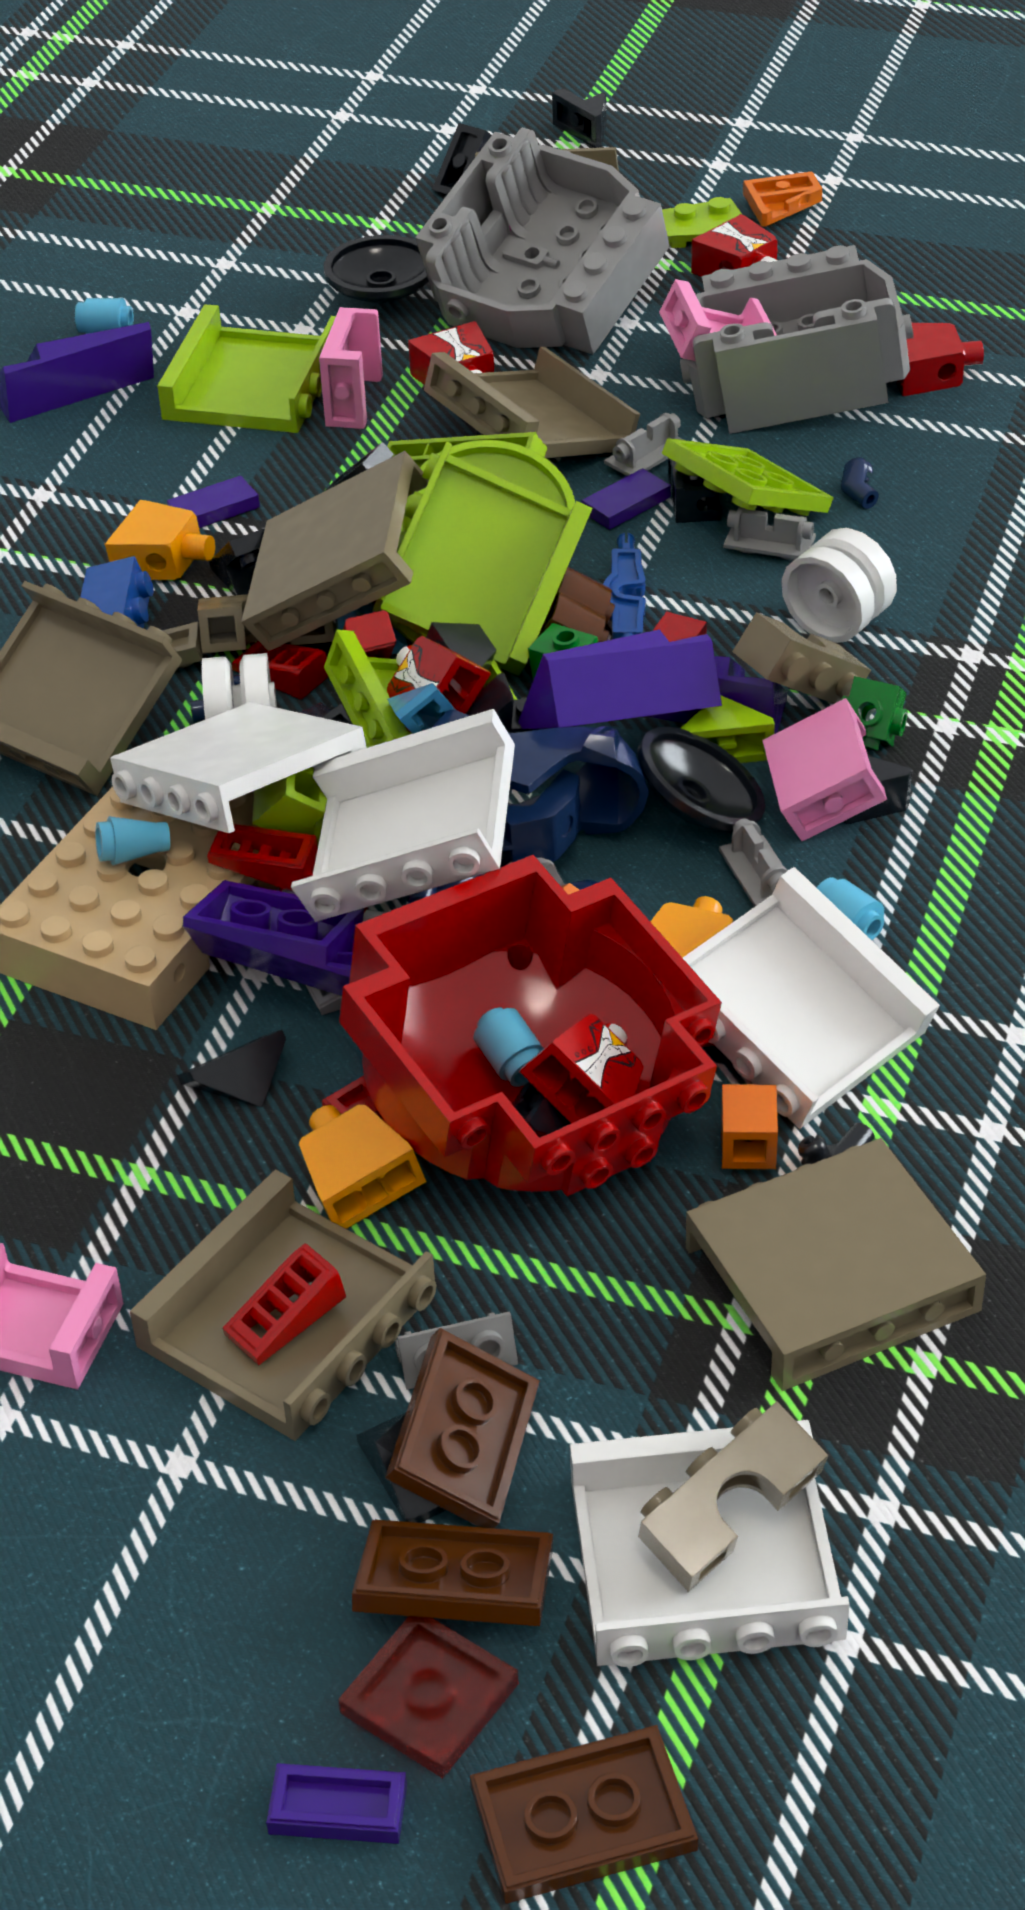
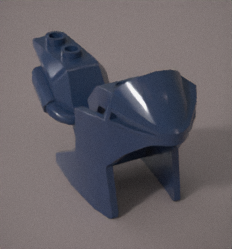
M449 710L431 728L468 717L469 715L457 710ZM576 726L508 733L515 744L510 789L529 795L568 763L574 761L586 763L576 774L563 769L541 795L518 804L508 802L500 867L531 855L554 862L573 843L577 837V832L584 829L586 835L618 833L632 825L644 811L649 793L646 780L636 754L623 740L617 729L609 726H600L599 728ZM480 875L409 895L408 904Z

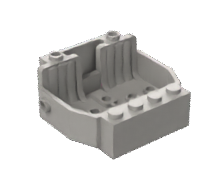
M523 127L520 128L514 137L498 132L493 133L415 237L434 299L438 302L441 314L449 325L459 326L475 321L486 338L515 348L560 347L565 345L592 355L670 247L661 203L641 198L639 190L612 165L582 157L567 150H560L547 145H538L535 132Z
M840 245L831 247L823 252L813 254L799 253L790 256L788 259L773 262L759 261L749 267L734 270L720 269L712 274L702 276L705 292L696 294L701 307L740 315L748 300L755 298L759 299L771 324L763 322L742 326L741 324L734 323L722 327L718 332L698 335L693 339L696 361L680 359L684 383L692 382L697 412L705 418L726 414L729 434L888 403L886 383L905 379L910 371L906 339L913 338V329L910 314L902 315L893 278L869 260L859 261L855 245L848 247Z

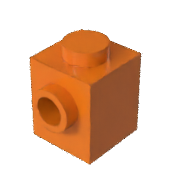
M722 1084V1169H776L778 1142L776 1085Z

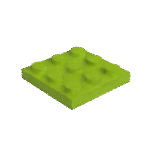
M667 438L661 453L676 462V470L690 476L702 477L705 487L719 493L727 492L733 496L731 501L734 504L748 510H755L758 505L776 513H782L784 508L794 513L809 516L810 511L828 513L834 498L748 448Z

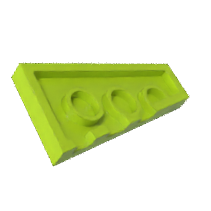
M715 197L708 202L697 204L681 203L674 208L662 210L671 248H685L686 242H690L693 238L742 214L731 198Z

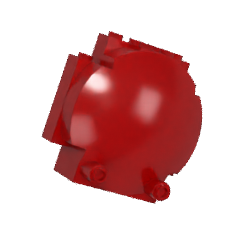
M531 855L500 867V869L490 871L356 924L349 984L343 986L339 1023L363 1053L364 1078L377 1111L385 1123L410 1144L414 1152L430 1163L466 1180L484 1178L497 1188L531 1192L562 1190L566 1196H569L586 1187L588 1189L596 1188L602 1185L610 1176L629 1167L638 1168L648 1163L656 1155L660 1136L665 1131L670 1119L683 1112L692 1113L708 1101L717 1065L701 1047L713 1038L722 1002L612 878L568 895L538 859ZM499 1007L503 1009L514 1008L522 1016L543 1048L590 1013L596 1015L604 1024H616L627 1035L626 1046L642 1061L644 1066L635 1095L539 1138L512 1105L524 1085L514 1087L509 1081L500 1079L474 1041L473 1036L477 1029V1023L491 1009Z

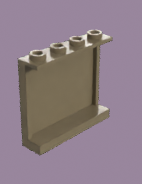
M546 347L539 348L534 370L473 373L445 352L431 354L424 391L483 435L536 432L538 438L540 437L547 446L545 458L611 453L617 440L625 438L636 431L640 417L639 412Z
M406 451L267 520L241 622L268 652L411 583L413 571L397 553L407 498L414 494L415 491L418 492L426 488L429 480L421 477L423 471Z
M24 581L21 587L33 601L0 650V754L97 796L113 771L110 757L126 751L182 662V659L171 646L172 638L159 628L149 626L146 630L137 626L134 621L122 613L113 612L111 616L102 612L99 607L87 599L79 598L77 601L67 598L62 591L52 585L44 584L43 587H39Z
M882 1138L861 1146H852L832 1157L813 1164L802 1165L787 1174L766 1182L752 1184L742 1191L715 1201H707L697 1208L686 1211L687 1251L689 1254L700 1249L705 1252L772 1351L771 1376L782 1391L982 1311L986 1273Z
M275 1169L130 1310L136 1346L296 1441L310 1425H316L324 1418L331 1402L346 1386L354 1385L361 1378L366 1365L382 1348H388L395 1342L402 1326L416 1311L424 1310L431 1303L437 1287L434 1275L433 1254L426 1251L413 1265L407 1263L296 1202L292 1178ZM306 1243L336 1268L347 1297L258 1366L225 1336L222 1328L295 1250ZM294 1294L289 1299L294 1303L299 1297ZM276 1309L270 1313L276 1320L282 1316ZM258 1323L250 1328L260 1338L267 1332Z

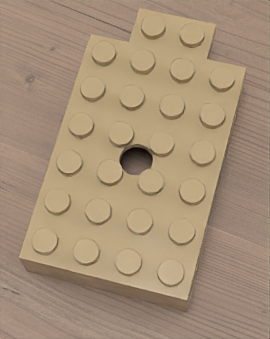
M112 786L0 905V973L157 1030L210 968L209 956L200 951L184 929L183 916L224 880L276 890L278 887L208 863L207 854L218 830L121 803ZM254 791L229 801L234 824L259 827L252 823ZM109 816L149 822H167L170 831V850L157 852L114 866L111 864V861L100 862L95 840L96 823L107 821ZM234 842L231 850L238 851L241 844ZM253 849L252 853L258 854L259 852L255 849ZM134 863L150 868V870L141 873L139 877L129 872V868Z

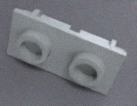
M663 413L656 420L647 424V431L640 428L627 437L617 440L613 448V455L605 459L604 464L629 476L642 468L648 471L665 461L668 457L661 453L667 438L684 440L678 437V428L681 426L679 417L674 413Z
M739 507L737 511H729L727 527H731L723 548L739 550L748 554L760 553L779 556L786 560H795L813 545L816 538V533H813L814 523L807 522L806 517L776 513L774 526L767 525L768 512L748 510Z
M745 818L738 820L733 826L732 843L719 846L720 853L754 907L773 894L780 876L788 871L764 835H761V829L755 821H749Z
M510 1311L496 1315L492 1312L488 1313L487 1317L415 1333L407 1331L404 1332V1335L397 1336L398 1340H395L398 1361L402 1363L406 1390L415 1387L430 1338L439 1328L512 1366L518 1365Z

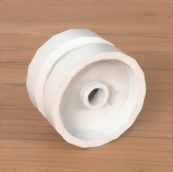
M849 528L832 529L789 564L782 577L784 601L789 613L801 628L810 634L835 643L846 642L859 633L872 619L891 605L897 592L896 574L890 558L877 542L863 532Z
M267 653L243 655L239 666L240 684L234 685L232 665L226 657L202 658L205 720L249 702L277 708L275 683L271 682Z

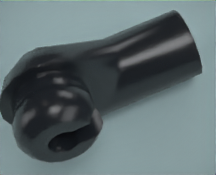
M858 1122L850 1127L837 1144L827 1145L826 1140L820 1135H817L815 1138L812 1135L807 1136L798 1146V1153L802 1157L801 1164H813L832 1157L852 1146H861L874 1141L875 1136L867 1125Z

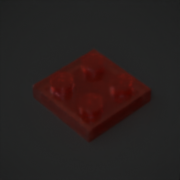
M408 1616L338 1699L339 1709L342 1715L443 1779L519 1684L518 1670L433 1618Z

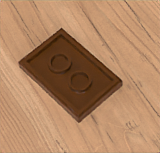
M439 1328L430 1338L385 1478L479 1527L495 1528L501 1519L540 1380Z
M372 1520L352 1591V1612L540 1626L553 1554V1534L548 1532Z
M657 1725L470 1775V1787L505 1904L698 1851V1837Z

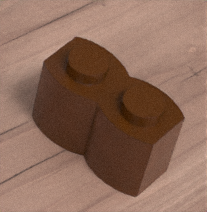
M567 567L538 637L552 623L595 635L598 637V642L607 641L609 631L605 630L604 627L611 618L615 608V604L610 602L611 588Z

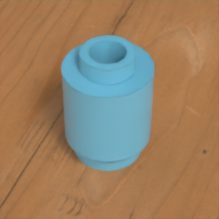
M87 298L85 302H78L76 304L75 324L79 333L89 334L133 325V309L131 306H127L124 298Z
M830 877L817 886V889L871 940L879 935L884 926V906L882 903L846 879L838 880Z
M499 1007L489 1010L479 1019L473 1036L474 1041L500 1079L509 1081L514 1087H520L529 1083L519 1071L544 1048L516 1009H503Z

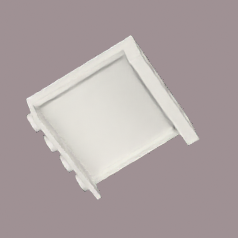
M249 702L110 757L114 772L112 775V785L121 803L231 833L235 831L229 801L307 768H315V765L367 747L363 727Z
M494 709L315 765L313 778L327 798L313 876L294 881L291 885V888L315 922L500 869L515 744Z
M795 867L780 876L771 896L683 957L722 1002L715 1033L708 1042L713 1043L733 1063L736 1071L754 1085H776L777 1112L782 1116L788 1117L799 1129L923 1035L940 1006Z
M809 1420L797 1421L812 1437ZM733 1427L570 1444L571 1484L597 1666L615 1664L621 1667H632L650 1660L669 1658L697 1660L708 1654L734 1651L755 1654L764 1652L772 1647L800 1644L809 1647H820L833 1641L846 1640L850 1604L848 1596L841 1597L816 1480L813 1479L779 1511L762 1494L753 1489L735 1488L725 1492L717 1500V1506L723 1520L738 1535L734 1551L688 1592L638 1537L641 1521L645 1518L640 1511L663 1488L668 1487L672 1492H675L690 1478L686 1473L687 1468L705 1450L713 1447L719 1453L735 1438L730 1433Z

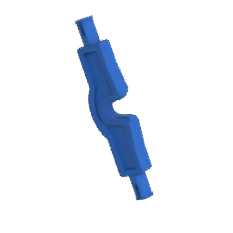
M625 533L618 536V549H612L611 574L603 583V585L611 588L610 602L615 604L610 618L612 620V639L643 633L646 614V599L642 597L645 595V575L642 567L641 549H635V537L630 533L627 535V543H625Z

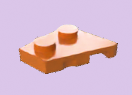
M812 171L743 181V195L761 227L771 225L822 202L823 188Z

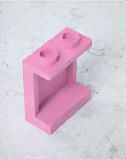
M675 279L659 311L680 357L696 361L693 339L698 335L718 332L722 327L734 323L741 324L742 326L763 322L771 324L759 299L750 298L740 315L701 307L690 283Z
M340 307L319 357L325 426L364 429L367 423L364 381L380 382L383 377L379 315L375 309Z
M846 698L762 740L780 811L801 841L809 839L887 800L884 787L871 769L862 739L866 735L865 727Z
M0 1243V1371L78 1390L124 1304L117 1268L95 1263L87 1280L83 1281L12 1264L7 1259L4 1244Z

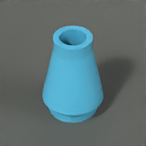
M109 816L107 821L96 823L95 840L100 862L111 861V864L114 866L157 852L170 850V831L167 822H149Z

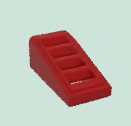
M382 610L351 617L345 621L343 630L354 631L367 657L390 659L397 641L389 614L386 611Z
M258 641L231 663L232 670L240 673L239 666L243 655L267 653L268 661H270L271 682L275 683V689L300 700L328 678L324 669L327 659L326 652L310 647L283 644L268 652Z
M234 824V832L226 833L218 830L207 854L208 863L293 891L291 888L292 882L313 876L318 850L317 837L310 834ZM234 842L241 844L238 851L231 850ZM253 849L258 850V854L252 853Z
M303 1244L276 1269L223 1326L222 1329L225 1336L258 1366L347 1297L340 1275L336 1268L308 1244ZM296 1294L299 1298L293 1303L289 1298ZM275 1309L282 1314L278 1320L270 1314ZM257 1323L267 1331L262 1338L250 1329Z

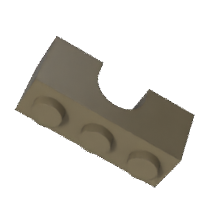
M248 594L200 598L198 600L197 611L202 653L246 650L248 644L258 641L241 622ZM333 621L290 641V645L333 642Z
M757 612L732 651L765 679L833 704L841 701L844 695H850L854 676L866 679L871 672V669L837 643L814 634H810L808 639H806L785 623Z
M778 1401L763 1414L757 1407L748 1412L731 1430L730 1433L735 1438L719 1453L713 1447L705 1450L687 1468L686 1473L690 1478L675 1492H672L668 1487L663 1488L640 1511L645 1518L641 1521L638 1537L688 1592L734 1551L738 1535L723 1520L717 1506V1500L725 1492L735 1488L753 1489L762 1494L779 1511L815 1479L824 1468L828 1454Z

